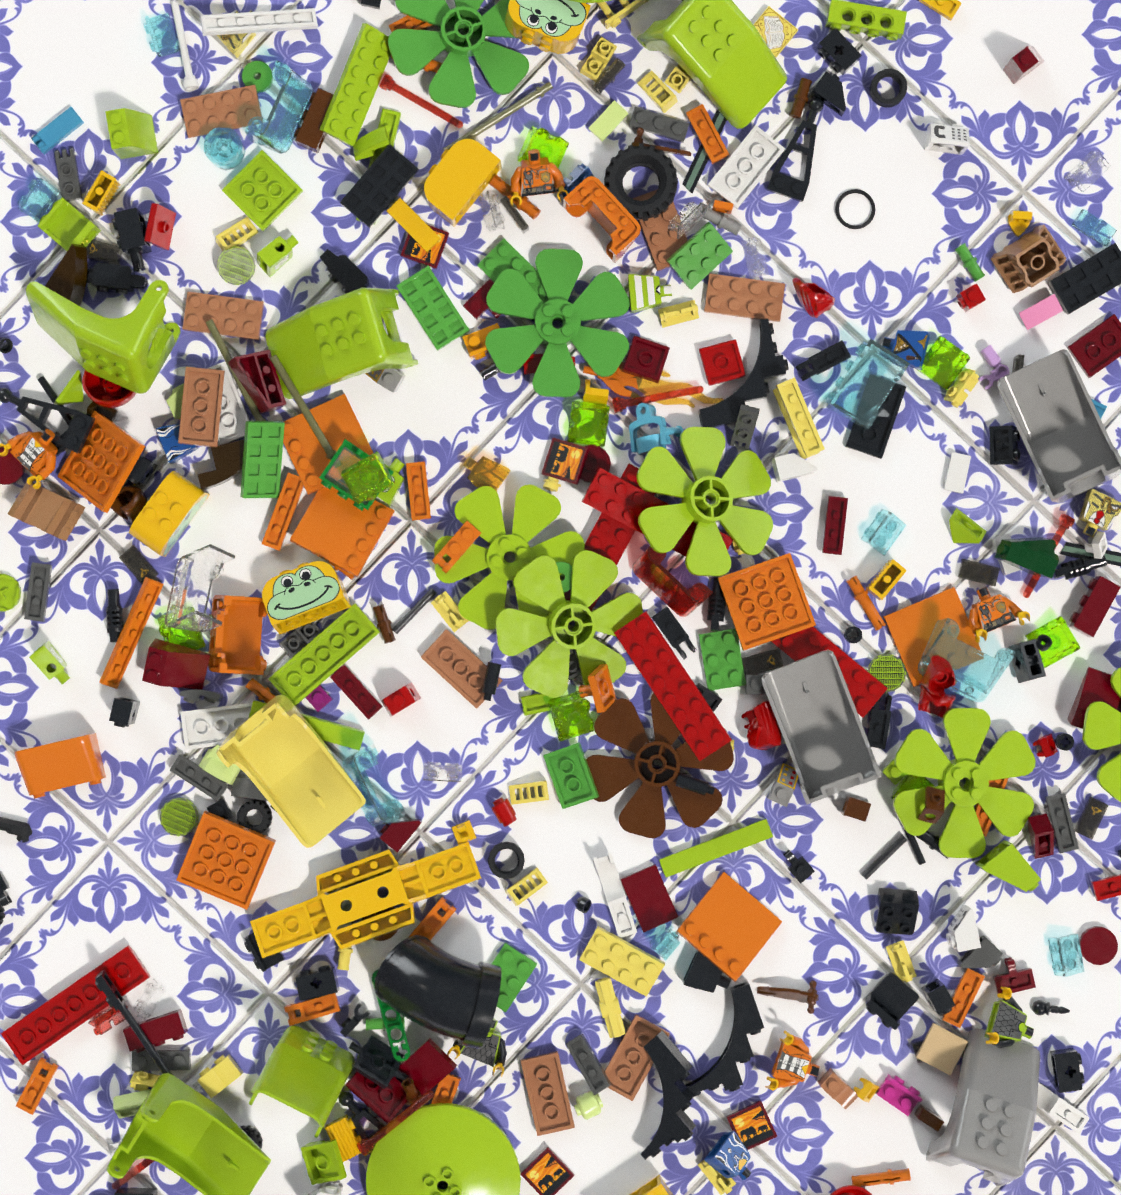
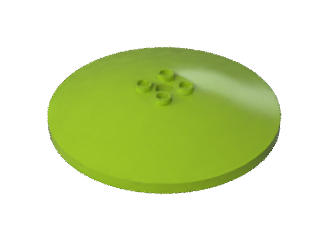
M452 1103L424 1105L406 1112L393 1121L377 1140L371 1152L366 1172L367 1195L520 1194L521 1176L519 1161L515 1149L505 1132L483 1113ZM440 1181H445L448 1183V1188L441 1190L437 1184Z

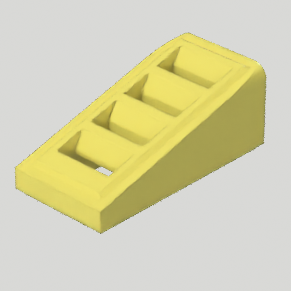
M652 70L637 82L663 113H666L678 102L676 95ZM652 79L655 80L649 87H646ZM659 85L660 87L652 93L651 91ZM663 91L665 92L663 95L657 98L659 94H661Z
M245 217L216 235L215 241L222 251L234 246L240 247L255 236L258 230L250 219ZM243 225H245L250 231L248 234L242 227ZM236 230H239L243 237H240ZM231 234L235 237V242L230 237ZM225 238H226V240L228 241V243H229L230 245H227V244L225 243V241H224Z
M547 780L509 785L511 805L549 800ZM537 786H541L543 796H539ZM530 787H534L535 797L531 798ZM522 788H526V799H524ZM515 789H519V800H516Z
M536 867L505 890V893L513 904L518 906L548 882ZM535 875L541 884L537 885L531 876ZM527 879L532 884L534 889L531 890V888L525 882ZM520 884H522V886L528 892L526 895L519 887ZM514 889H516L518 894L521 896L520 899H518L517 896L514 894Z

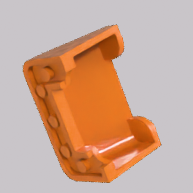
M590 176L585 178L563 198V208L572 217H581L588 211L610 235L612 240L606 247V253L614 263L622 258L640 234L641 227L638 221L596 177Z
M214 595L209 641V654H211L208 664L209 671L264 675L267 662L260 655L262 619L266 617L267 611L262 598Z
M96 733L14 752L29 796L33 795L34 799L45 796V792L89 782L90 785L102 783L101 779L106 778Z

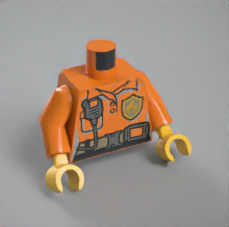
M538 149L528 151L529 159L522 160L520 166L516 168L511 177V194H513L510 199L511 206H513L512 200L515 198L519 200L520 206L522 203L521 197L557 193V197L561 201V193L564 192L568 195V192L564 190L565 183L562 172L554 163H549L548 158H540Z
M984 587L976 591L980 602L972 604L968 624L976 635L975 641L979 643L980 636L986 641L988 632L1017 620L1016 618H1019L1020 625H1024L1022 618H1027L1030 621V614L1022 611L1006 596L997 594L991 597L988 588Z

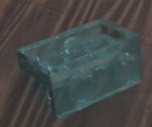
M165 13L152 18L145 16L146 23H143L146 34L151 36L152 41H149L152 52H156L158 57L180 51L170 14Z
M37 177L36 180L33 179L28 185L30 190L27 195H22L18 201V210L35 221L40 222V219L46 215L60 190L42 178Z
M881 509L876 514L871 525L865 529L861 540L885 556L907 525L892 512Z
M1073 933L1062 937L1048 938L1052 968L1055 976L1068 977L1085 972L1078 934Z

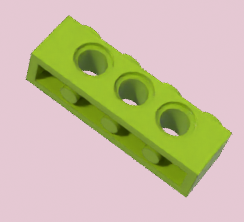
M831 0L825 27H830V30H833L835 27L838 31H841V29L848 30L851 34L866 33L869 37L874 38L884 36L888 40L896 41L901 39L904 34L907 11ZM847 14L852 20L845 21L842 16ZM861 18H868L870 24L862 23ZM880 21H887L889 27H882Z

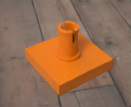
M601 664L588 676L589 685L579 686V693L583 692L579 694L581 698L593 696L597 713L605 712L617 700L608 665Z

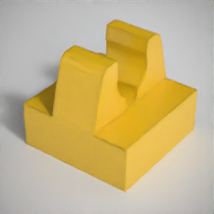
M470 820L452 826L458 845L477 838Z
M860 1078L859 1080L863 1083L864 1087L859 1089L854 1086L853 1090L860 1099L869 1103L879 1089V1086L867 1079Z

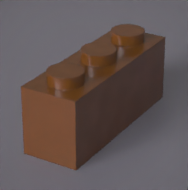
M320 88L317 89L316 93H312L309 110L306 109L304 111L302 126L297 128L294 135L297 145L319 153L327 135L320 130V127L334 94Z

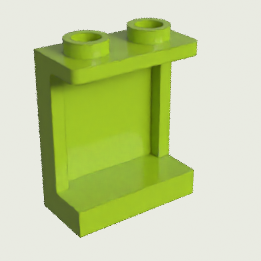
M63 197L53 204L52 209L40 219L38 224L42 231L66 251H68L71 244L84 245L87 248L101 231Z

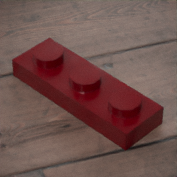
M828 496L822 553L842 555L848 498Z
M345 664L330 677L368 720L383 708Z

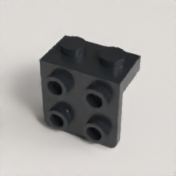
M879 888V910L875 927L876 931L879 933L912 935L915 930L919 909L917 891Z
M890 972L866 997V1009L872 1015H878L881 1018V1022L887 1028L891 1027L896 1030L900 1026V1018L916 1003L919 995L895 973Z

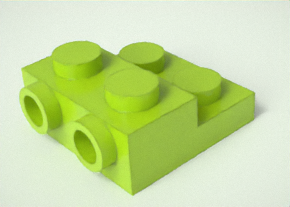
M336 1139L310 1142L301 1147L302 1157L312 1185L342 1180L347 1177Z

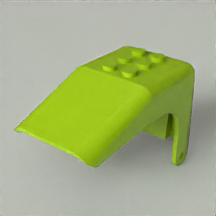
M682 0L667 19L654 21L643 34L637 37L638 42L647 50L663 52L678 63L728 122L737 129L746 127L787 81V74L756 27L732 0Z
M163 280L152 282L137 307L130 314L120 318H105L88 311L36 281L30 282L26 287V296L37 324L87 372L138 394H144L149 391L181 334L180 327L176 323L164 325L163 318L166 314L164 300L169 292V287Z
M359 288L295 314L270 327L266 331L265 336L268 350L270 349L272 357L277 355L301 396L364 373L381 369H405L419 364L418 360L412 358L409 344L400 340L393 311L399 310L396 296L400 293L396 289ZM382 318H383V320H384V322H385V325H386V328H387V333H386V331H385V329H384V326H383V323H382ZM277 372L284 397L287 399H293L291 393L289 392L288 388L286 387L285 383L283 382L282 378Z
M296 1025L289 1026L284 1031L250 1091L253 1095L249 1105H253L258 1093H263L315 1119L319 1127L314 1137L318 1138L354 1066V1056L349 1051L339 1047L335 1042L325 1040L315 1032H309Z
M164 1073L158 1077L134 1116L106 1169L112 1177L122 1179L133 1162L143 1158L151 1159L176 1173L203 1195H250L270 1165L271 1159L220 1106L174 1075Z

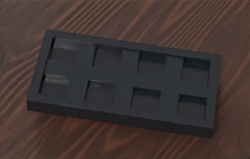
M389 144L341 200L340 204L368 228H371L419 169Z
M1116 243L1048 282L1067 315L1121 284V251Z

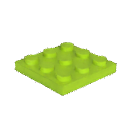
M261 150L222 189V192L264 232L301 195L303 190Z

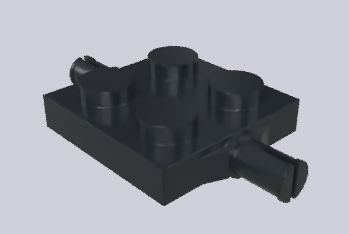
M372 1035L363 1047L354 1041L351 1042L348 1048L358 1053L357 1060L352 1068L354 1071L383 1089L388 1086L394 1076L401 1081L407 1079L408 1075L399 1070L400 1062L393 1058L389 1045ZM400 1052L396 1053L397 1056H401V1058H403V1054H401Z

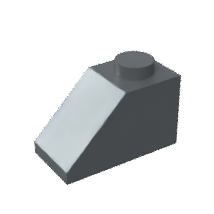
M982 935L979 938L981 948L968 950L958 960L957 964L962 968H990L992 965L996 966L1001 961L1003 953Z

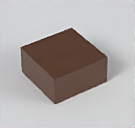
M922 1104L918 1106L914 1113L917 1119L937 1132L944 1124V1120L939 1115Z

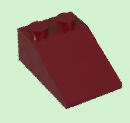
M155 638L148 649L142 681L164 687L203 689L211 654Z
M1088 666L1067 718L1070 725L1083 729L1087 707L1093 702H1104L1117 710L1120 697L1111 686L1112 674Z

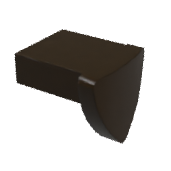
M92 402L87 407L86 414L91 416L95 410L113 422L118 411Z

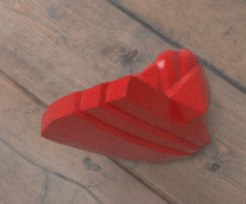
M797 277L792 279L798 299L804 310L811 317L818 318V316L833 307L835 298L825 289L815 283H803Z
M765 701L753 708L756 718L753 719L748 727V744L751 748L758 750H768L779 746L782 740V733L770 702Z

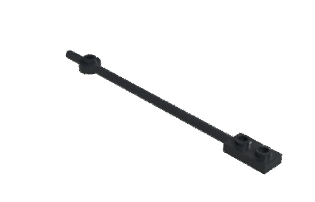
M103 970L95 977V984L107 996V1003L114 1007L116 1011L119 1010L162 1074H172L126 1007L125 999L106 971Z

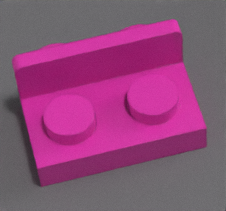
M888 1074L876 1094L909 1116L917 1103L922 1102L921 1092L913 1086L910 1088L905 1086V1081L897 1075L892 1077Z

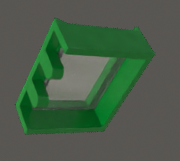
M345 439L319 478L322 479V485L328 489L334 487L338 490L337 495L345 500L349 497L355 501L353 505L363 511L364 508L367 510L370 508L394 471Z

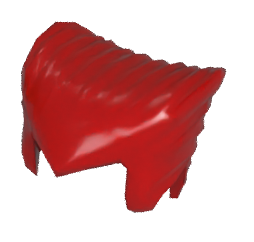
M939 655L932 656L926 673L919 683L932 695L945 696L944 690L955 685V674L951 664Z
M920 685L921 694L918 710L943 718L945 713L951 709L956 696L946 693L943 697L935 694L932 695L924 686Z

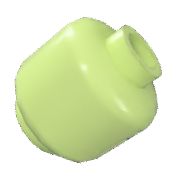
M588 1091L576 1097L574 1109L577 1116L582 1115L585 1120H588L601 1113L603 1103L599 1094L594 1095L592 1091Z

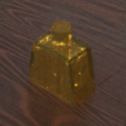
M469 456L463 464L465 468L471 471L467 478L477 489L482 486H490L497 491L511 472L509 468L482 456L479 462Z

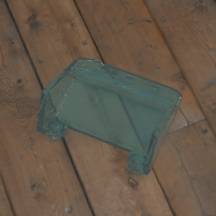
M950 618L938 620L918 664L919 673L923 676L926 673L931 657L939 655L951 664L955 674V685L947 689L973 702H983L1011 663L1015 651L1009 648H1002L997 651L993 658L958 640L957 636L960 629L954 620Z

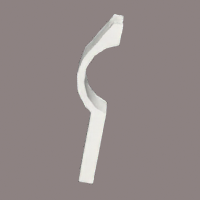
M609 852L607 856L598 859L593 857L618 937L622 938L637 933L612 853Z
M1038 1083L1037 1105L1079 1134L1090 1118Z

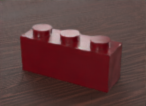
M1096 576L1090 580L1087 586L1089 588L1087 594L1083 595L1079 600L1078 605L1080 607L1078 611H1074L1069 619L1071 622L1070 628L1089 638H1094L1121 588L1102 576Z
M181 1009L138 1022L147 1038L155 1047L165 1044V1040L171 1038L173 1041L179 1040L188 1031ZM130 1025L126 1026L123 1029L129 1051L136 1050V1053L146 1050Z

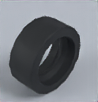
M892 68L879 71L870 84V95L873 101L885 108L899 104L907 92V81L904 75ZM885 77L894 78L899 84V93L892 99L883 98L877 91L879 81Z
M508 841L495 845L490 851L488 858L489 868L492 873L503 879H510L519 875L525 862L524 853L521 848L515 843ZM502 849H510L517 855V866L511 871H501L495 863V857Z

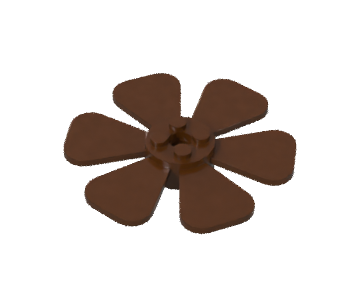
M653 692L650 703L655 740L649 741L633 703L628 699L620 698L615 700L605 712H602L597 717L594 723V730L601 739L637 754L635 759L592 755L586 761L599 797L594 800L598 802H605L640 778L643 783L621 811L619 824L623 830L629 833L654 839L660 837L666 829L662 787L667 785L684 824L692 828L700 827L719 810L723 801L722 794L716 787L713 795L706 793L704 796L675 786L679 773H682L680 769L681 767L725 771L733 764L734 754L731 742L701 761L698 760L687 742L676 749L673 743L681 733ZM654 759H661L663 766L655 768L653 766Z

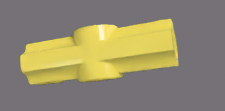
M611 977L595 981V987L600 1000L599 1006L602 1017L605 1018L609 1037L616 1038L626 1034L621 1018L619 1001L615 996Z

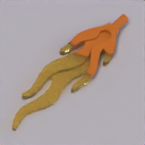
M621 362L616 372L609 377L598 376L590 366L584 365L583 373L597 376L614 393L638 401H642V397L635 392L627 390L625 386L639 390L650 400L662 405H687L691 408L695 407V404L691 401L673 398L668 395L670 393L686 394L704 404H716L724 400L723 398L707 397L689 383H672L659 380V383H655L622 372L625 362ZM662 371L661 374L662 377L666 378L671 376L669 373H666L664 371Z

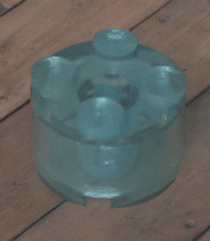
M215 128L206 135L204 140V153L206 157L219 169L228 171L237 167L244 159L246 153L244 143L231 128ZM224 146L227 147V150L224 151L221 148Z

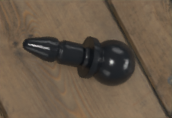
M1037 1000L1032 1004V1011L1038 1016L1044 1014L1049 1016L1050 1012L1055 1014L1070 1012L1069 1009L1063 1006H1050V1002L1045 1003L1042 1000Z

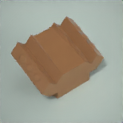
M1045 225L1035 227L1032 232L1024 234L1020 239L1005 246L1001 252L994 253L991 257V261L1012 293L1020 292L1027 287L1032 288L1059 271V267L1067 259Z
M26 481L7 514L67 541L86 507L45 487L40 486L39 489H34L33 485L35 483L32 482L29 485Z

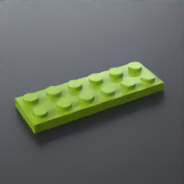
M362 23L320 127V130L352 147L355 145L391 55L388 47L389 36L367 23Z
M355 603L270 676L268 680L281 695L288 697L296 706L375 638L380 631Z

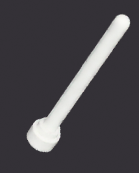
M173 0L171 7L185 72L183 86L185 91H193L199 89V83L192 73L179 3Z

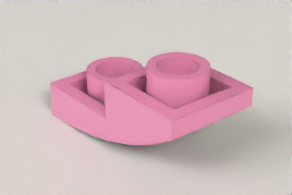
M1054 293L1019 312V315L1026 329L1029 330L1062 312L1063 309Z

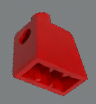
M411 682L382 699L381 703L389 716L392 717L420 700L421 696Z

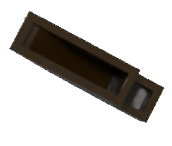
M71 244L45 287L78 306H81L87 281V249L84 245Z
M244 440L218 445L217 448L211 447L216 470L197 474L202 490L217 487L242 473Z

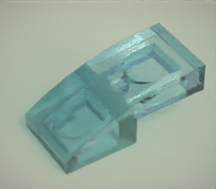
M1081 209L1071 225L1104 246H1108L1117 231L1103 219L1099 220L1085 209Z

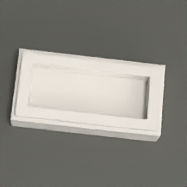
M951 452L944 490L964 493L971 456Z

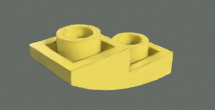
M601 37L581 68L580 73L597 82L615 53L617 46Z
M678 64L664 83L680 94L692 78Z

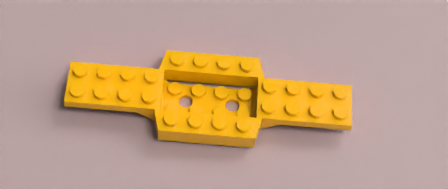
M469 842L404 865H399L392 852L388 849L317 875L318 896L252 920L250 923L262 958L329 934L332 935L340 949L344 950L415 924L414 903L482 878ZM380 887L388 889L389 894L387 897L380 898L377 892ZM344 900H349L352 903V908L349 911L341 909V903ZM401 903L405 904L404 906H401L399 908L390 910L388 912L379 914L377 916L371 917L369 919L360 921L358 923L337 930L338 926L366 917L368 915L374 914L376 912L385 910L387 908L396 906Z

